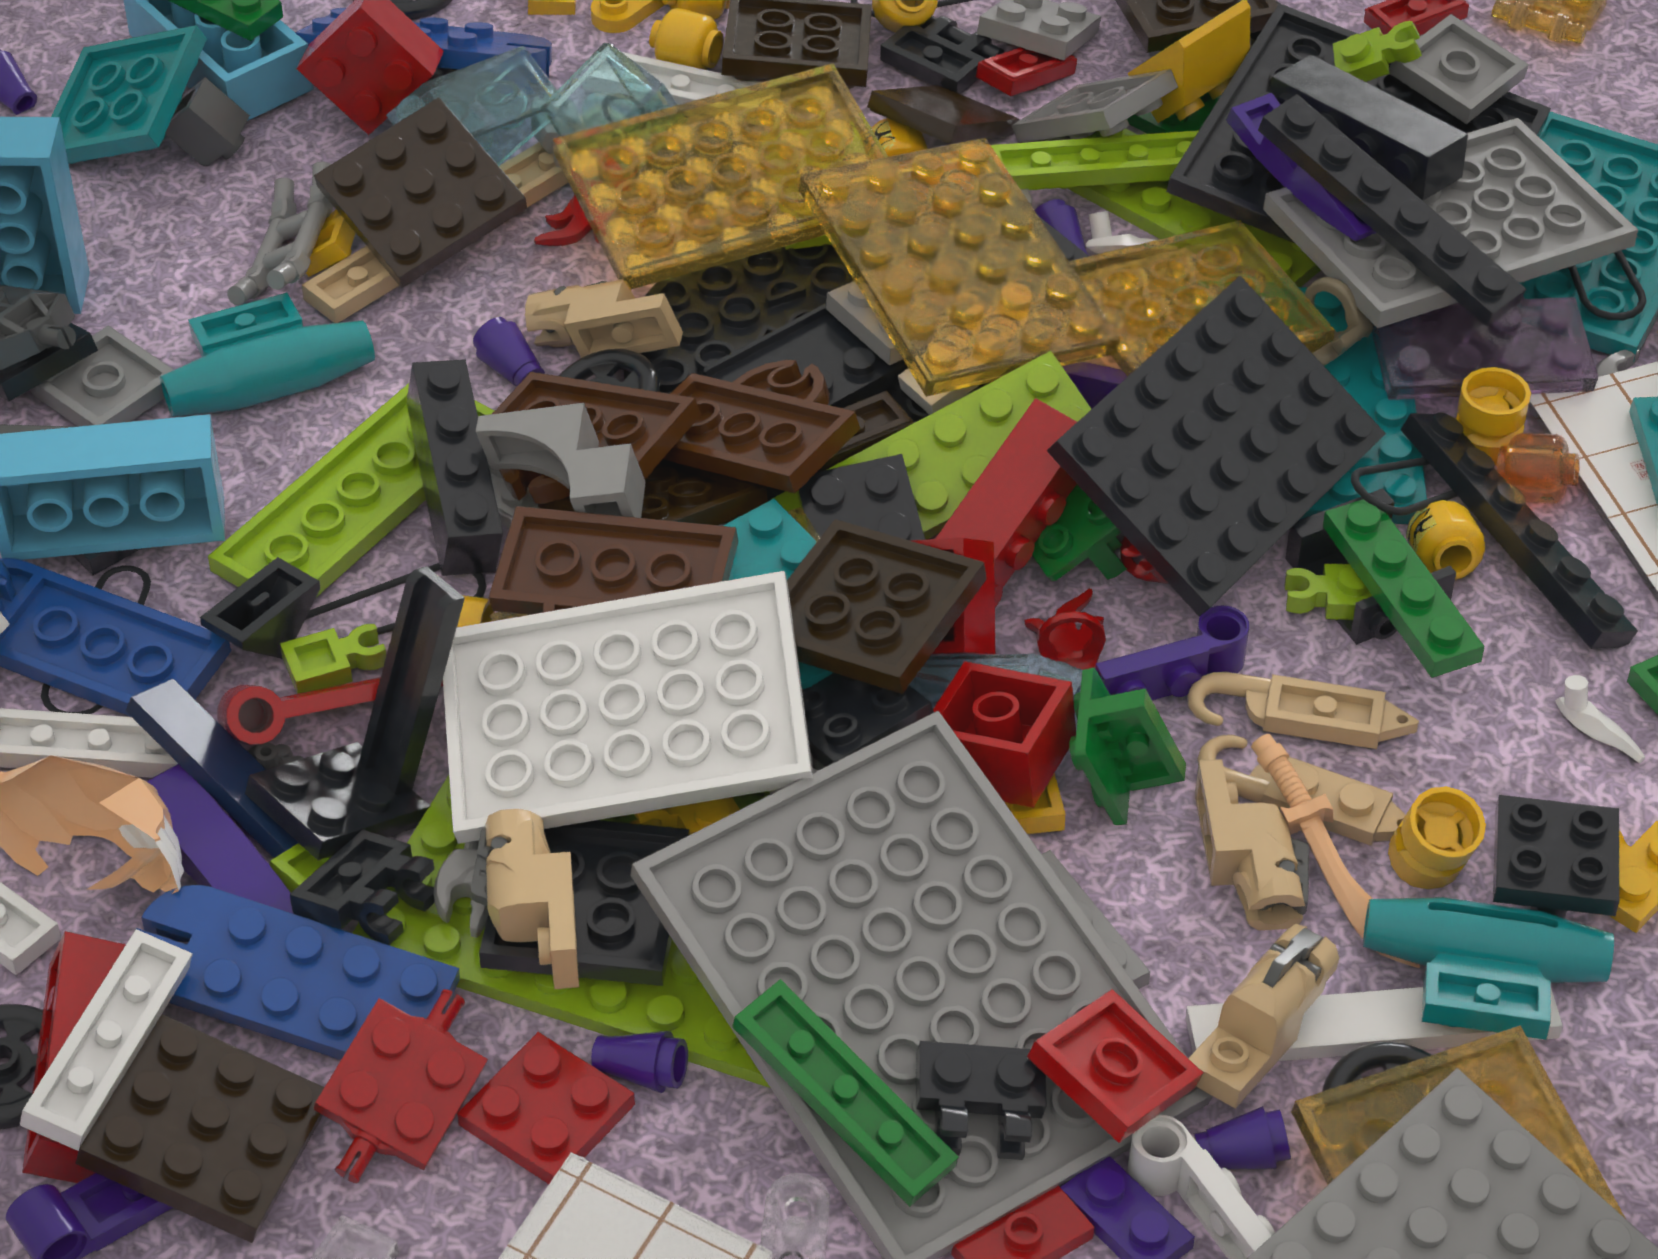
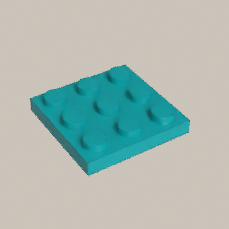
M197 25L83 47L51 116L60 118L68 164L159 148L166 136L167 128L177 106L182 100V94L193 70L198 64V58L207 40Z

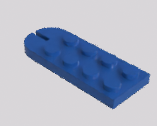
M346 8L332 9L326 17L312 19V24L295 33L309 45ZM422 18L420 23L414 22L444 50L437 67L491 73V87L498 95L509 98H535L549 89L552 43L545 38L527 34L493 31L492 24L483 22L467 23L465 28L448 26V20L444 18Z
M13 558L0 559V612L10 623L0 634V667L130 716L126 712V708L132 696L170 679H174L196 700L232 651L227 640L201 626L32 563Z
M203 885L182 886L176 893H173L175 889H172L162 894L144 911L141 917L144 930L136 928L139 931L193 953L190 968L169 1001L170 1004L339 1060L343 1058L378 998L411 1016L426 1019L441 995V991L447 989L453 991L454 994L460 980L459 968ZM449 1003L442 1014L446 1013Z

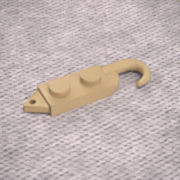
M1213 672L1202 676L1200 680L1192 684L1187 695L1189 709L1196 718L1207 724L1220 726L1223 723V717L1206 708L1204 704L1206 696L1215 693L1245 698V708L1249 718L1255 724L1262 726L1263 731L1377 749L1378 742L1416 733L1419 720L1385 700L1386 692L1272 674V679L1231 672Z
M1220 735L1212 738L1201 747L1197 758L1198 764L1199 760H1216L1217 754L1223 749H1243L1247 746L1248 742L1245 738L1236 735ZM1289 757L1288 760L1299 775L1311 798L1326 794L1333 808V823L1323 821L1326 830L1372 846L1373 842L1390 841L1406 815L1392 802L1393 793ZM1260 764L1253 769L1250 775L1224 766L1226 782L1236 783L1238 796L1257 803L1275 804L1279 810L1280 807L1290 808L1270 773H1266Z

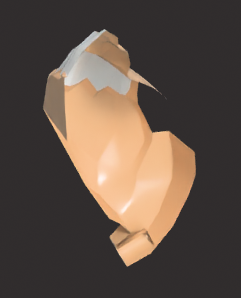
M52 755L8 772L0 771V847L20 866L38 876L48 868L36 851L40 841L70 845L73 836H96L114 842L132 859L86 890L113 888L130 878L135 879L142 888L153 893L158 889L164 892L175 889L173 893L181 889L180 878L184 873V869L181 864L182 855L179 841L173 831L168 808L153 785L139 777L106 766Z

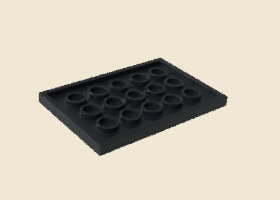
M1239 276L1046 451L1198 616H1201L1386 433L1251 286Z

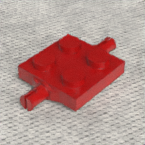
M443 989L426 1019L411 1016L378 998L314 1105L316 1112L340 1124L348 1135L354 1139L339 1165L335 1168V1171L344 1178L354 1160L358 1157L357 1162L349 1173L348 1181L359 1183L360 1177L375 1152L397 1156L405 1162L425 1170L488 1061L486 1057L457 1042L448 1032L459 1011L465 1005V1000L458 994H456L446 1013L442 1014L453 994V991Z

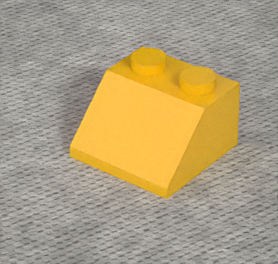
M1242 0L1127 73L1128 76L1168 69L1172 70L1178 88L1161 97L1163 105L1151 111L1157 123L1174 113L1179 121L1205 106L1200 97L1207 92L1212 100L1222 95L1250 50L1251 7L1247 0Z

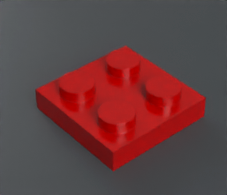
M1113 989L1037 1039L1027 1055L1029 1060L1118 1143L1195 1089L1204 1073Z
M537 1032L457 1113L458 1125L553 1187L572 1159L581 1162L635 1105V1094L540 1032Z

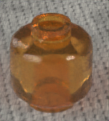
M1518 433L1510 440L1508 446L1500 447L1497 472L1508 484L1520 490L1528 503H1558L1564 498L1568 486H1576L1578 484L1580 471L1578 453H1569L1567 441L1559 434Z

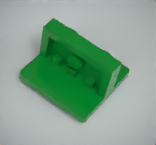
M1076 484L1066 498V506L1060 518L1054 524L1047 525L1034 543L1035 547L1032 556L1051 581H1057L1088 557L1107 580L1117 577L1127 569L1115 553V550L1122 546V543L1117 538L1121 531Z
M1095 668L1084 669L1082 671L1081 690L1074 696L1077 730L1076 736L1070 738L1071 759L1074 767L1078 771L1083 770L1088 778L1096 805L1099 808H1105L1114 825H1126L1130 791L1185 781L1186 762L1146 688L1110 696Z

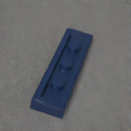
M170 679L130 698L126 712L273 858L298 844L293 837L245 795L249 775L266 769L174 679Z

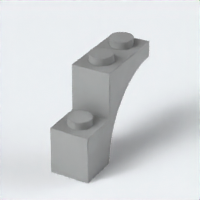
M584 403L478 416L476 434L492 470H528L557 480L570 490V501L575 512L641 518L646 482L632 445L630 443L598 447L599 440Z

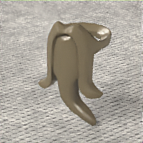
M1331 277L1320 278L1306 289L1303 298L1304 311L1309 322L1324 340V343L1312 350L1311 353L1325 366L1347 351L1356 342L1361 341V338L1369 337L1373 331V324L1357 308L1354 296L1348 285L1340 280ZM1318 292H1329L1340 300L1345 310V318L1348 325L1346 330L1336 332L1319 318L1314 305Z

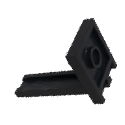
M427 566L415 569L406 579L363 746L359 742H355L249 775L245 795L317 860L333 856L361 830L390 837L414 829L430 807L412 789L465 597Z

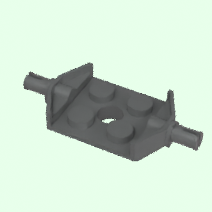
M0 285V370L36 355L45 348L53 346L69 349L68 345H74L76 334L73 328L69 327V324L75 315L65 294Z

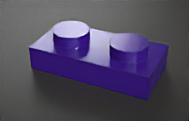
M1110 1156L1076 1175L1060 1187L1095 1227L1094 1234L1120 1259H1180L1193 1249L1195 1236Z

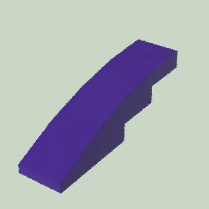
M1272 93L1231 108L1226 118L1228 124L1268 171L1311 211L1355 242L1377 233L1258 131L1263 116L1281 105Z
M179 764L146 781L157 789L159 796L168 808L173 831L179 841L182 855L181 864L184 871L198 885L213 887L293 914L289 895L290 891L211 795Z

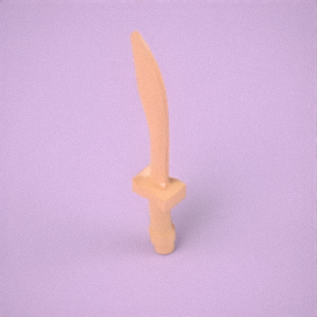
M1270 734L1262 735L1253 742L1251 748L1258 756V763L1266 773H1270L1290 807H1280V811L1290 830V835L1299 831L1304 834L1331 891L1350 924L1363 939L1369 899L1373 898L1350 875L1323 824V821L1333 823V808L1326 794L1311 798L1299 775L1288 760L1289 754L1281 743H1276ZM1378 952L1380 955L1390 958L1392 960L1420 968L1419 964L1412 963L1397 957H1393Z

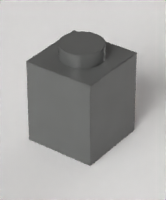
M205 77L182 95V100L175 110L166 135L199 164L209 166L222 156L227 160L237 152L245 140L241 132L250 115Z

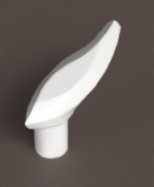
M1108 211L1088 214L1092 239L1087 241L1086 247L1097 254L1144 256L1175 251L1177 248L1172 243L1138 238L1131 234L1112 236Z
M1572 675L1566 678L1565 696L1555 700L1560 712L1566 719L1591 738L1616 747L1638 763H1642L1645 755L1631 737L1588 701V680L1580 675Z

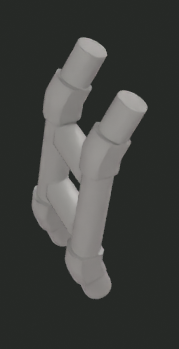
M316 162L313 164L312 186H310V199L307 204L308 210L296 214V203H294V181L290 178H278L275 180L274 202H272L271 216L268 222L270 225L252 267L247 270L243 278L228 289L227 296L231 303L242 305L247 300L255 299L265 292L268 286L279 290L287 284L296 282L306 274L311 263L310 256L325 219L330 216L334 207L317 187L314 177L315 174L330 166V163ZM297 236L294 243L283 246L285 240Z

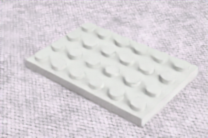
M785 571L456 628L443 676L453 833L458 844L479 840L481 830L486 828L485 824L488 816L499 810L523 809L531 811L543 819L544 829L782 789L801 779L813 778L789 589Z

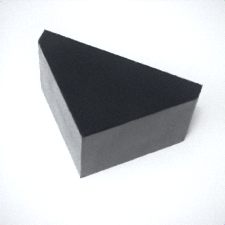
M277 557L200 617L201 626L242 650L282 659L280 643L296 639L320 590V581Z

